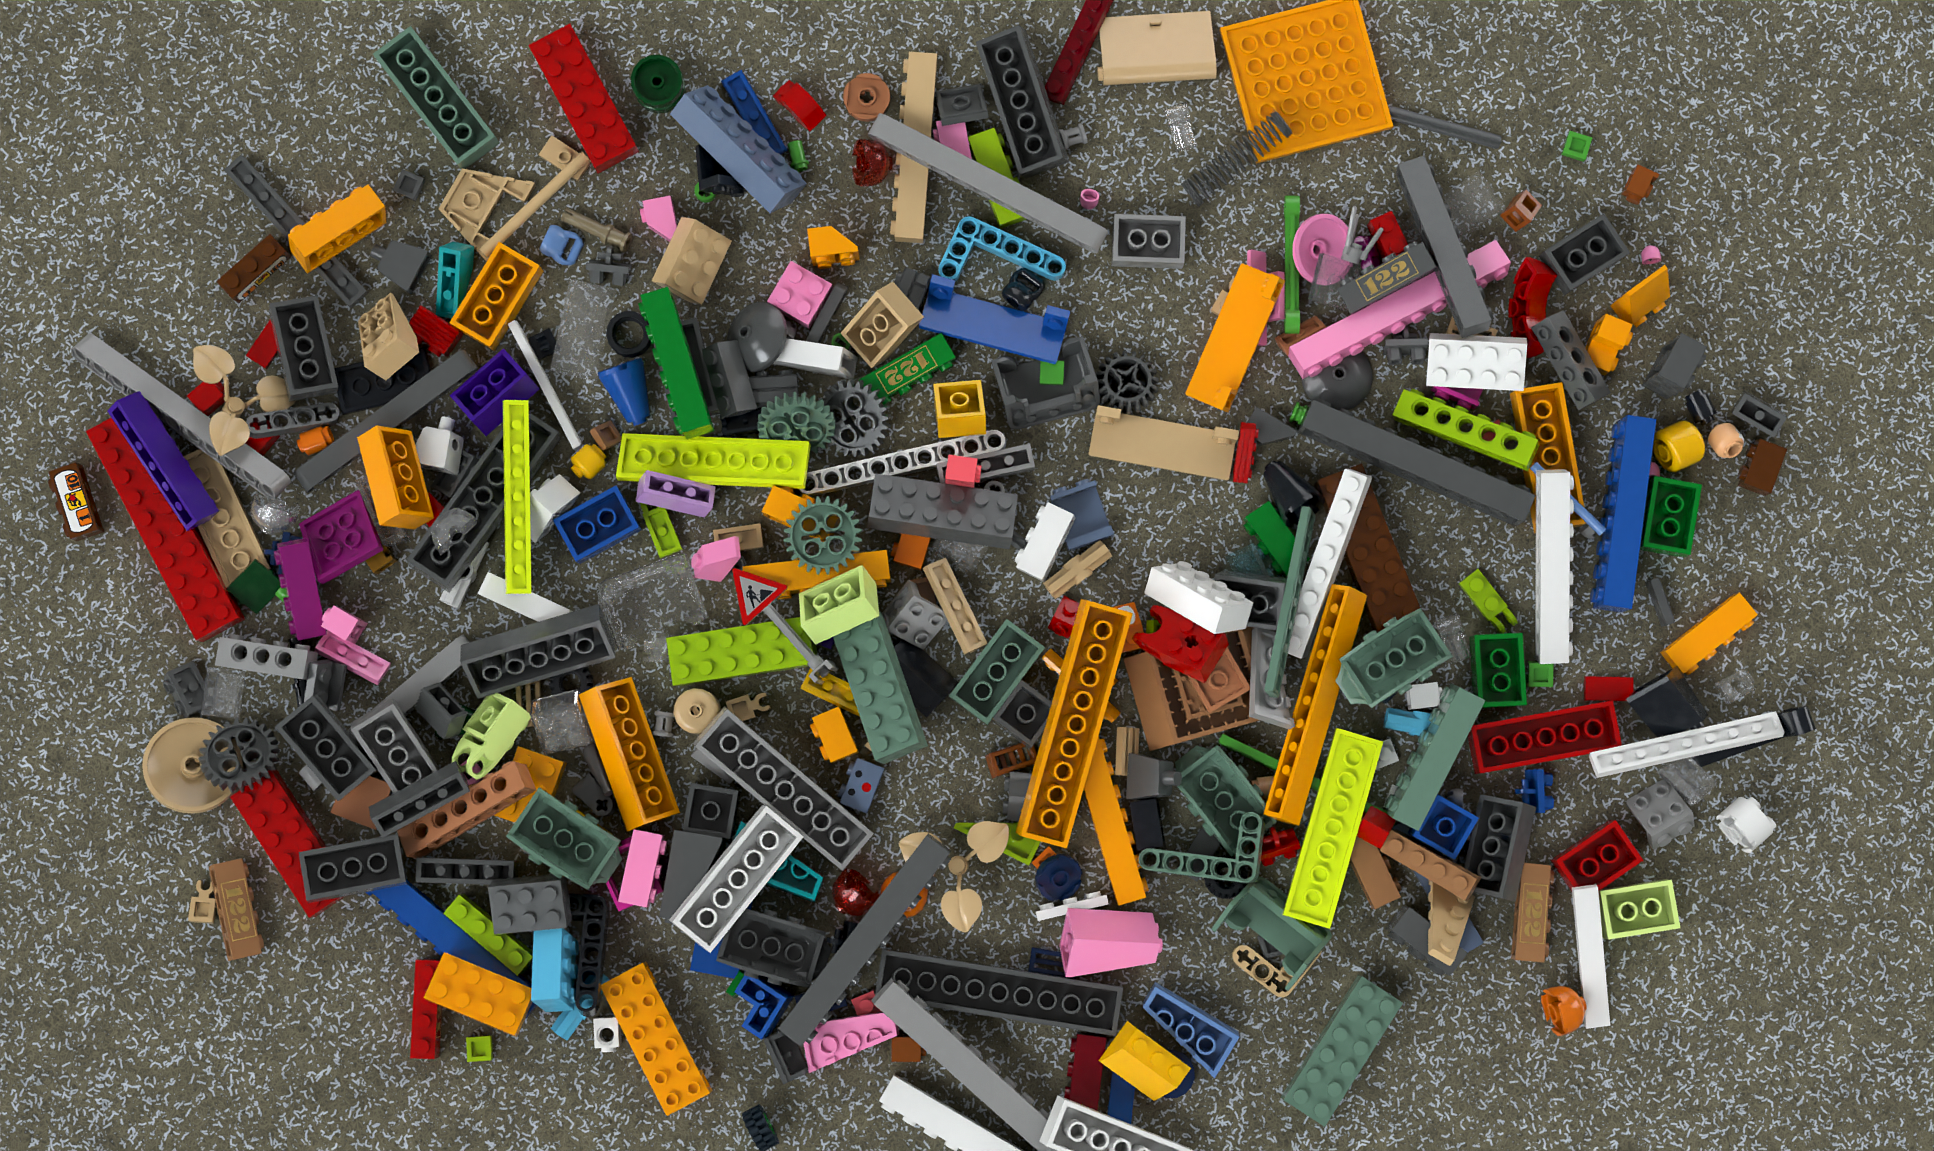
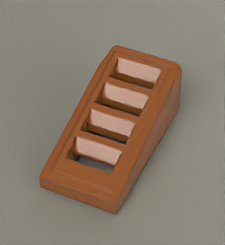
M1022 743L987 754L985 758L992 779L1035 764L1037 757L1035 746L1033 745L1030 748L1031 755L1028 751L1029 761L1025 759L1022 748L1026 746ZM1017 750L1021 761L1020 764H1017L1013 753V751ZM1008 753L1011 767L1007 766L1004 754ZM995 757L999 758L1002 770H999Z

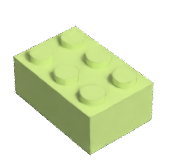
M863 565L799 593L801 627L815 644L828 640L835 635L879 616L877 585Z
M1663 879L1598 891L1603 939L1609 940L1680 928L1672 880Z

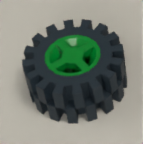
M760 1104L742 1113L745 1126L759 1151H766L779 1144L774 1127Z

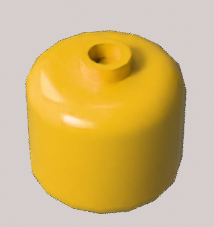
M1685 420L1658 430L1654 434L1652 451L1658 463L1665 470L1678 472L1698 463L1704 457L1705 444L1699 430L1692 423Z

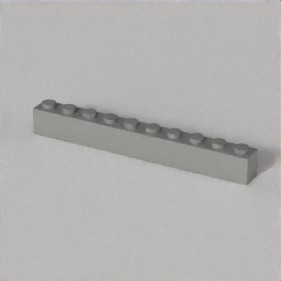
M891 978L873 997L872 1002L878 1009L1038 1151H1057L1040 1142L1050 1113L1043 1107L1038 1110L1033 1105L1035 1100L1025 1091L1021 1095L1015 1089L1018 1085L1008 1076L1002 1078L997 1073L1000 1069L990 1060L987 1062L983 1061L979 1057L982 1053L974 1045L970 1044L967 1046L961 1041L964 1037L956 1029L952 1028L949 1030L943 1024L946 1021L937 1012L931 1014L925 1008L928 1005L919 996L913 998L907 993L910 988L900 979L895 982Z

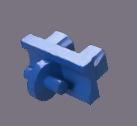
M1544 769L1525 770V779H1521L1522 789H1515V794H1522L1523 803L1535 806V813H1545V810L1553 809V797L1545 796L1544 786H1552L1553 774L1544 772Z

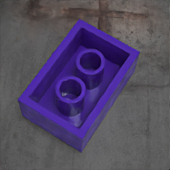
M503 348L456 389L450 397L480 431L487 436L503 422L504 400H528L540 388Z

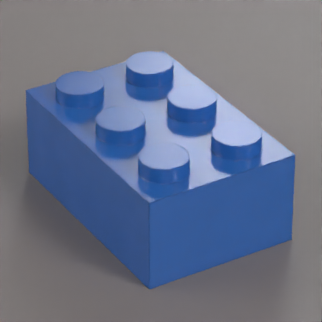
M617 485L553 519L575 562L578 564L589 560L642 530Z

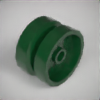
M660 54L649 55L641 59L633 68L631 87L639 104L647 111L656 114L668 113L675 108L686 92L682 72L677 63L669 57Z

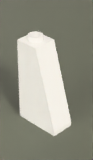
M786 338L784 348L773 364L845 379H854L858 357L844 347Z
M489 572L478 592L479 595L537 622L573 612L533 592L531 594H506L505 579Z

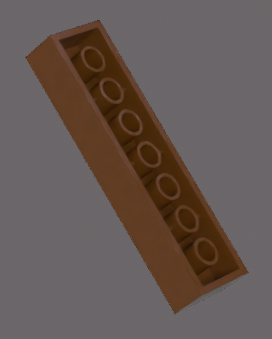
M1362 463L1348 468L1366 474ZM1344 470L1317 480L1314 483L1316 489L1325 497L1323 507L1327 517ZM1370 484L1345 551L1344 559L1356 589L1367 595L1364 609L1373 630L1378 633L1385 629L1384 623L1394 617L1399 620L1419 609L1420 605Z

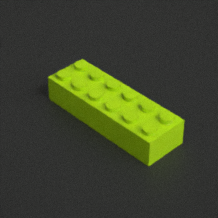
M800 617L784 619L813 653L818 655L816 644L801 627ZM773 621L666 638L673 686H685L808 667V661Z

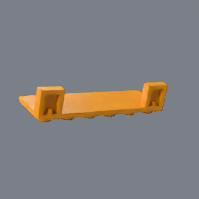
M1242 263L1186 390L1187 396L1229 413L1285 280L1272 273L1270 275Z
M645 961L601 984V990L660 1105L668 1116L710 1094L713 1090L702 1069L698 1070L655 986L657 981Z

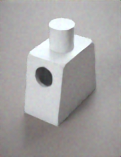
M442 416L438 429L427 426L423 428L415 444L421 468L458 475L464 440L463 437L452 432L455 424L454 419Z

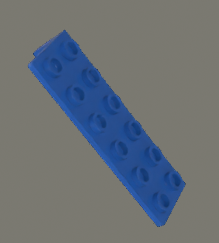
M932 274L927 300L922 313L924 318L919 323L920 329L939 334L942 333V335L1051 364L1057 363L1070 315L1069 310L1047 305L1045 316H1038L953 293L955 280Z

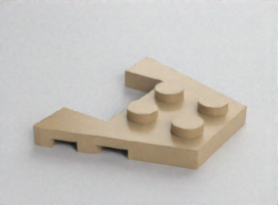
M462 168L440 205L439 210L487 262L490 256L486 257L479 248L489 238L480 234L503 192L526 203L536 184L532 181L495 176L490 173Z

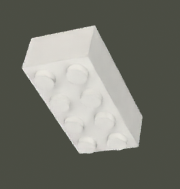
M1430 333L1426 386L1524 391L1527 338L1478 335L1461 338L1459 334Z
M1179 561L1177 564H1162V566L1152 567L1144 593L1214 634L1246 629L1253 602L1245 598L1243 593L1232 591L1227 588L1225 583L1209 578V574L1197 571L1192 568L1191 564Z

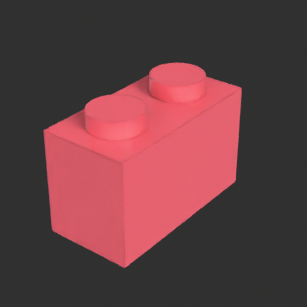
M948 455L945 484L974 488L975 482L980 483L982 466L977 465L978 459Z

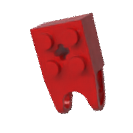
M1153 605L1149 610L1150 615L1161 624L1160 629L1150 634L1136 632L1132 637L1133 641L1141 649L1163 662V665L1206 683L1229 645L1226 633L1214 634L1172 609Z

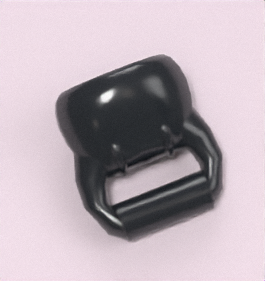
M1021 268L1010 277L1009 283L1002 290V297L1014 308L1025 311L1042 294L1044 288L1043 280L1028 269ZM1019 275L1038 289L1033 291L1024 285L1022 281L1018 280Z

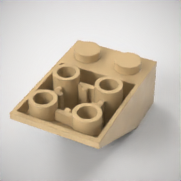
M391 292L385 298L380 299L370 311L364 313L358 320L364 367L384 380L390 378L419 353L417 337Z

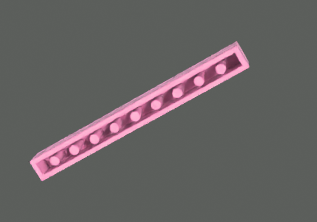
M1497 240L1469 253L1467 258L1469 265H1473L1475 269L1476 283L1482 288H1485L1493 280L1499 281L1508 274L1511 261ZM1433 272L1290 346L1288 357L1302 379L1318 375L1322 369L1329 365H1338L1343 358L1350 354L1352 356L1359 354L1364 347L1380 343L1385 336L1401 332L1406 325L1422 321L1427 314L1433 311L1437 313L1443 310L1448 303L1436 273Z

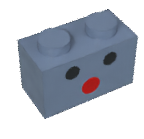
M857 758L856 762L851 761L846 773L850 778L847 785L842 784L837 796L841 798L840 803L868 813L885 768Z

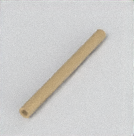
M583 152L579 153L482 245L479 250L486 257L490 256L498 242L503 243L589 162V158Z

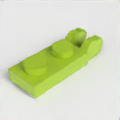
M640 503L643 510V518L660 559L683 550L667 509L658 507L649 511L647 504Z
M1476 569L1458 583L1486 620L1490 621L1500 634L1506 632L1504 625L1495 617L1500 612L1503 613L1511 625L1514 626L1518 623L1516 617L1507 608V604L1479 569Z

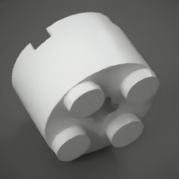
M1738 797L1716 817V820H1721L1718 824L1719 828L1734 845L1739 843L1744 846L1741 849L1742 851L1751 853L1773 833L1776 824L1760 810L1761 805L1753 797L1749 799Z

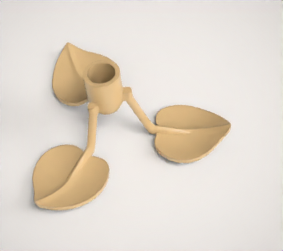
M212 345L197 346L193 349V368L198 378L209 384L218 383L222 378L224 380V400L226 403L222 408V412L216 413L209 423L211 442L219 456L238 449L247 442L250 430L248 424L240 416L249 405L260 400L261 409L264 412L289 409L295 403V401L289 402L285 381L278 376L262 378L256 386L258 396L245 403L238 397H230L229 379L226 375L232 373L235 369L234 360L231 355L224 349Z
M982 821L973 825L968 832L967 842L974 850L966 857L954 856L948 863L949 870L957 875L956 891H948L943 895L941 909L946 920L959 931L968 932L980 916L982 910L981 898L974 890L964 889L961 891L962 874L968 871V861L976 853L980 861L984 863L993 862L1002 855L1009 839V827L1005 823ZM928 832L913 833L899 841V847L905 862ZM929 833L935 839L941 842V840L936 835Z

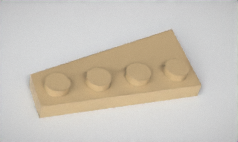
M1428 879V885H1431V891L1428 893V901L1431 902V909L1428 912V920L1431 921V927L1428 930V954L1450 966L1455 960L1475 896L1471 895L1470 899L1464 900Z

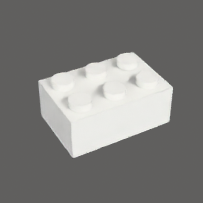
M1049 502L1046 507L1043 505L1040 507L1036 515L1038 523L1035 528H1030L1025 538L1028 544L1025 550H1019L1015 558L1018 570L1042 582L1046 581L1076 519L1074 514Z

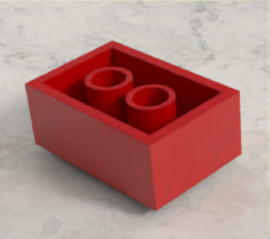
M1608 820L1550 861L1572 892V887L1594 884L1598 886V891H1600L1638 865L1643 859L1616 820Z

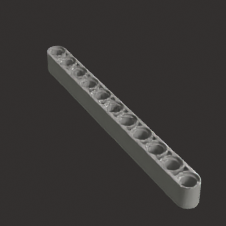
M878 114L868 133V136L878 143L1092 253H1098L1108 234L1104 227L885 114Z
M87 334L71 348L73 357L79 363L125 396L140 391L143 397L148 400L151 409L161 422L267 498L275 499L291 483L289 476L282 469L246 443L238 449L219 456L209 434L211 418L95 335Z

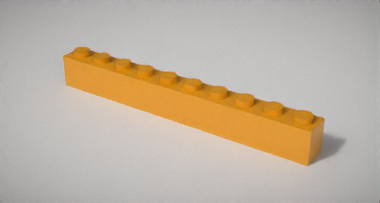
M1331 585L1292 715L1295 727L1290 730L1288 729L1263 815L1281 822L1298 826L1300 824L1340 689L1335 681L1341 668L1339 659L1352 649L1367 595L1350 586Z

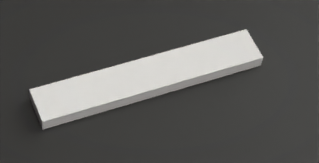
M515 320L508 323L572 448L577 451L583 444L521 325Z
M1594 884L1572 887L1581 995L1587 1006V1009L1584 1011V1026L1586 1029L1610 1026L1598 886Z

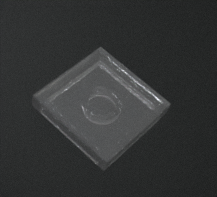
M1319 253L1308 299L1349 312L1337 288L1341 287L1339 283L1352 276L1353 279L1359 277L1361 266L1325 253Z

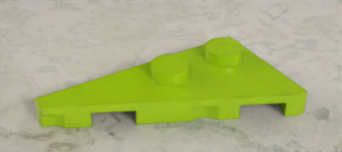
M956 823L954 829L968 835L971 827L977 823ZM1005 823L1009 827V839L1003 853L1029 866L1041 841L1018 835L1016 833L1018 823Z

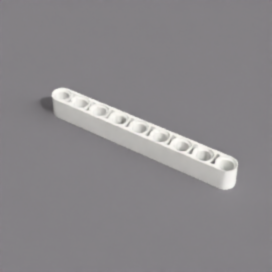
M998 430L986 431V434L964 436L808 472L806 480L811 479L815 481V487L810 491L799 490L802 494L812 497L873 483L875 474L872 472V467L877 463L885 466L883 475L897 477L937 468V463L948 461V458H944L941 454L942 450L946 447L952 448L956 456L969 457L1004 449L1005 437ZM998 437L1001 440V445L996 448L990 447L988 439ZM968 442H974L977 444L978 449L974 453H968L964 448ZM921 453H929L932 459L929 463L922 464L919 462L918 457ZM905 458L908 461V466L904 469H898L895 466L896 460ZM852 469H859L862 475L859 479L852 480L849 478V472ZM828 475H837L839 477L838 482L835 485H828L825 482Z

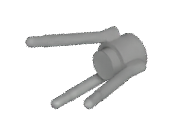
M1353 206L1341 259L1359 265L1360 259L1366 261L1368 253L1383 232V228L1378 229L1364 251H1361L1363 246L1353 243L1359 214H1356L1357 207Z

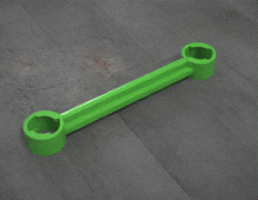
M1285 196L1284 334H1299L1300 332L1299 272L1293 259V241L1299 228L1300 196Z

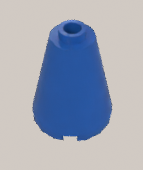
M642 357L598 372V378L627 423L632 422L636 426L647 422L646 417L650 416Z

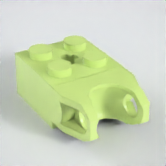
M495 693L486 696L463 727L465 734L456 746L451 763L456 761L458 764L459 756L467 753L469 755L467 763L459 766L462 772L466 771L476 780L484 777L498 764L503 755L512 748L515 739L527 727L532 715L512 699ZM481 760L483 763L482 770L479 773H473L472 767Z

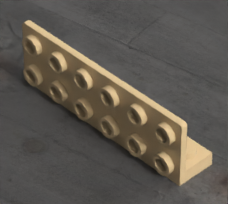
M1098 405L1089 456L1227 481L1230 477L1239 430L1217 426L1212 430L1123 414L1121 409Z

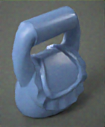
M550 225L539 250L543 255L552 257L561 265H573L576 263L584 243L577 233L563 230L557 225ZM569 238L575 239L571 251L565 260L562 258V254L569 242L568 240Z

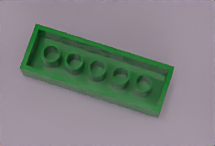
M669 287L640 295L642 302L638 303L644 320L649 323V325L645 326L648 338L652 344L655 343L656 348H653L652 351L656 363H658L659 367L662 366L663 371H660L659 374L663 386L670 391V394H667L666 397L670 409L672 408V411H676L677 417H673L677 431H679L680 435L683 434L687 440L714 432L675 300Z

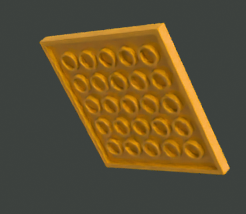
M1326 0L1220 27L1221 38L1247 132L1251 130L1259 138L1254 125L1258 126L1265 133L1260 121H1264L1270 127L1266 116H1270V113L1274 112V110L1280 114L1293 132V135L1286 138L1270 120L1282 139L1281 143L1264 125L1276 144V147H1274L1258 130L1269 147L1270 152L1253 136L1264 154V157H1262L1251 145L1253 153L1258 159L1256 164L1382 132L1394 127L1358 0Z

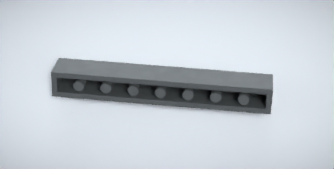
M1425 156L1399 163L1396 171L1397 179L1423 244L1436 265V270L1434 271L1461 338L1489 330L1493 320L1492 310L1489 306L1486 307L1483 288L1476 283L1475 269L1467 261V249L1464 244L1461 245L1458 239L1460 236L1456 224H1452L1450 219L1451 210L1449 205L1443 202V191L1439 183L1436 184L1434 180L1435 172L1432 164L1427 162Z

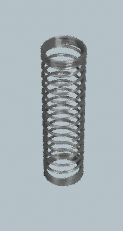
M1276 110L1270 113V116H1266L1270 127L1264 121H1260L1265 133L1258 126L1254 125L1259 138L1251 130H1248L1252 141L1245 135H1242L1246 146L1241 141L1236 140L1240 151L1230 144V149L1234 156L1224 149L1229 162L1221 154H1218L1223 167L1215 159H1212L1217 172L1206 163V168L1212 178L1202 168L1199 169L1206 183L1196 173L1193 175L1199 186L1191 178H1187V180L1181 183L1198 207L1204 204L1194 186L1209 200V196L1200 181L1213 195L1216 194L1205 175L1219 190H1222L1211 170L1225 185H1228L1217 165L1234 181L1222 159L1240 176L1228 154L1243 171H1246V168L1235 153L1236 151L1249 166H1252L1241 146L1258 162L1247 141L1264 157L1253 136L1270 152L1269 147L1258 130L1276 147L1264 125L1282 143V139L1270 120L1286 138L1293 135L1292 130Z

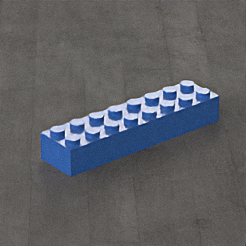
M1627 415L1617 421V424H1614L1612 427L1611 437L1615 438L1614 448H1610L1608 461L1612 462L1611 471H1607L1605 484L1609 485L1608 494L1604 495L1602 501V508H1605L1606 511L1605 518L1600 520V523L1606 530L1602 534V541L1597 543L1596 555L1600 556L1599 565H1595L1593 571V578L1597 579L1596 588H1592L1590 594V602H1593L1594 609L1624 612L1631 610L1633 606L1656 419Z

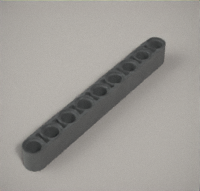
M465 349L458 351L293 472L294 476L307 493L313 491L314 486L317 484L321 485L361 456L357 437L376 425L398 429L478 370L477 365Z

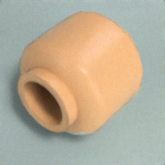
M1722 423L1713 427L1708 436V443L1719 457L1733 458L1742 451L1744 438L1733 424Z

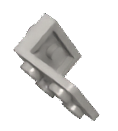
M1667 779L1655 783L1629 798L1626 802L1627 807L1645 829L1648 843L1653 850L1668 845L1672 839L1689 833L1695 827L1693 812Z

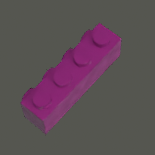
M302 538L277 543L278 550L274 551L276 565H281L282 574H278L281 589L286 588L287 597H284L283 601L286 612L290 611L292 620L288 621L290 634H295L298 641L327 635L326 629L321 627L324 622L322 621L323 613L307 539Z

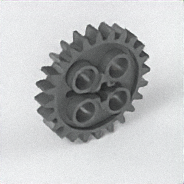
M854 379L848 380L847 383L843 380L839 382V386L836 384L830 387L831 391L827 390L824 392L826 398H822L824 406L829 405L830 412H834L835 435L831 436V443H828V447L834 444L837 445L835 452L844 449V456L849 455L851 451L854 457L860 455V452L865 456L869 453V450L871 452L877 449L876 445L880 446L884 443L881 438L889 436L885 429H889L892 426L886 422V420L892 418V415L885 413L890 406H883L882 404L886 397L878 398L877 395L880 390L877 389L872 392L871 383L863 387V380L858 381L856 385ZM853 397L859 399L860 407L853 403ZM835 409L841 412V419L835 416ZM853 415L856 417L854 421L851 419ZM866 417L873 421V427L867 425ZM848 429L853 431L854 439L848 436Z
M245 717L243 723H240L238 718H235L232 725L225 721V728L217 725L218 732L216 734L209 732L211 740H203L206 748L199 749L202 754L198 758L201 763L200 768L205 773L206 779L208 781L211 780L214 787L219 785L222 791L228 787L231 793H233L236 787H239L242 793L247 785L253 790L254 782L262 785V777L270 778L268 770H276L272 762L279 761L277 753L280 752L277 746L278 741L274 737L272 730H268L264 723L259 726L256 719L251 724L247 717ZM233 738H236L241 756L247 767L246 772H243L238 760V755L232 743ZM252 738L250 741L243 743L246 739ZM228 747L226 751L220 752L223 748ZM254 758H259L256 762L251 763ZM236 767L233 771L227 772L230 768Z

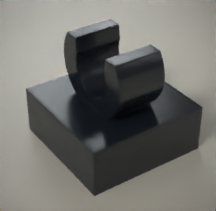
M550 328L528 338L538 360L560 351Z

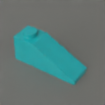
M453 241L439 247L437 316L452 319L465 298L473 271V245Z

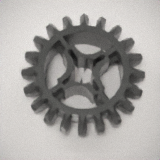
M1126 350L1122 352V357L1117 352L1113 353V359L1106 357V364L1100 363V371L1096 372V377L1099 379V394L1103 396L1102 404L1109 401V407L1114 408V406H1117L1118 409H1121V412L1123 408H1126L1127 414H1131L1132 407L1136 412H1140L1141 406L1147 408L1149 405L1148 400L1153 401L1155 398L1153 393L1158 391V387L1155 384L1159 382V378L1154 377L1157 370L1154 368L1149 369L1152 366V362L1147 361L1144 363V355H1141L1139 359L1136 358L1135 351L1132 352L1131 356H1128ZM1122 366L1131 367L1127 371H1122L1120 369L1115 370L1116 368ZM1138 371L1144 377L1146 388L1141 386V382L1136 378ZM1132 375L1131 382L1122 389L1123 381L1125 382ZM1108 376L1113 379L1112 382L1118 387L1116 393L1111 390L1108 384ZM1127 393L1134 394L1136 397L1124 398L1123 396Z

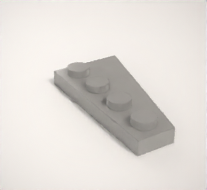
M1254 628L1252 629L1249 717L1290 730L1295 727L1294 718H1290L1289 714L1291 702L1290 697H1286L1284 685L1287 684L1285 674L1283 675L1278 698L1269 697L1264 691L1276 632Z

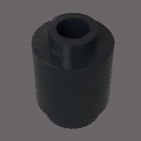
M1703 389L1685 397L1687 401L1685 405L1695 424L1700 422L1703 426L1715 420L1713 415L1717 414L1708 394H1705Z

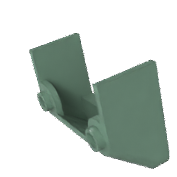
M1258 876L1255 882L1248 883L1229 903L1211 930L1216 932L1224 922L1234 930H1244L1249 926L1285 955L1282 965L1286 973L1293 976L1285 987L1289 991L1326 946L1332 934L1328 928L1282 915L1287 895L1267 879Z

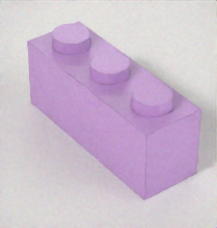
M646 470L639 479L636 502L705 518L713 508L716 486Z

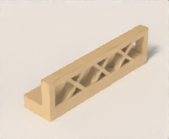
M946 557L925 566L923 570L964 655L969 652L972 653L988 644Z

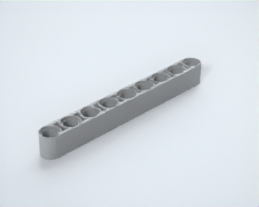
M464 634L456 638L377 706L393 697L406 717L414 710L413 707L418 702L417 700L420 696L419 693L422 692V688L436 683H442V686L451 679L450 675L454 672L458 673L463 668L460 662L461 645L470 641ZM349 728L348 731H349V732L351 733V735L357 740V738L355 737V735H354L353 732L351 731V728ZM307 765L304 766L299 772L301 777L314 792L322 788L321 785L323 783Z

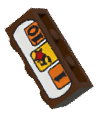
M269 234L216 282L234 301L240 303L292 256L277 239Z
M75 462L49 471L51 478L48 479L49 487L56 494L58 501L55 504L59 514L63 515L65 521L63 530L66 536L72 540L80 541L103 533L104 529L83 465Z

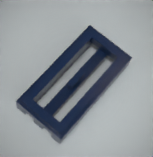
M1032 947L1028 971L1066 977L1065 972L1034 967V963L1064 967L1063 962L1036 958V953L1061 957V952Z

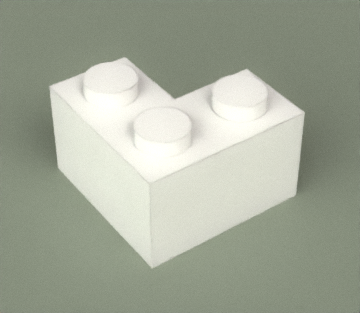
M560 474L552 480L550 478L545 480L538 491L533 489L530 492L531 540L534 543L550 532L555 524L553 519L568 511L580 495V492Z

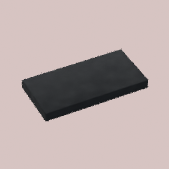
M419 348V353L387 380L364 367V361L334 368L342 415L384 406L428 374L431 369L426 348Z

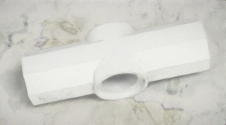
M488 542L485 543L469 565V574L466 577H461L450 593L444 590L439 599L440 601L454 608H460L471 583L476 579L477 569L489 546Z

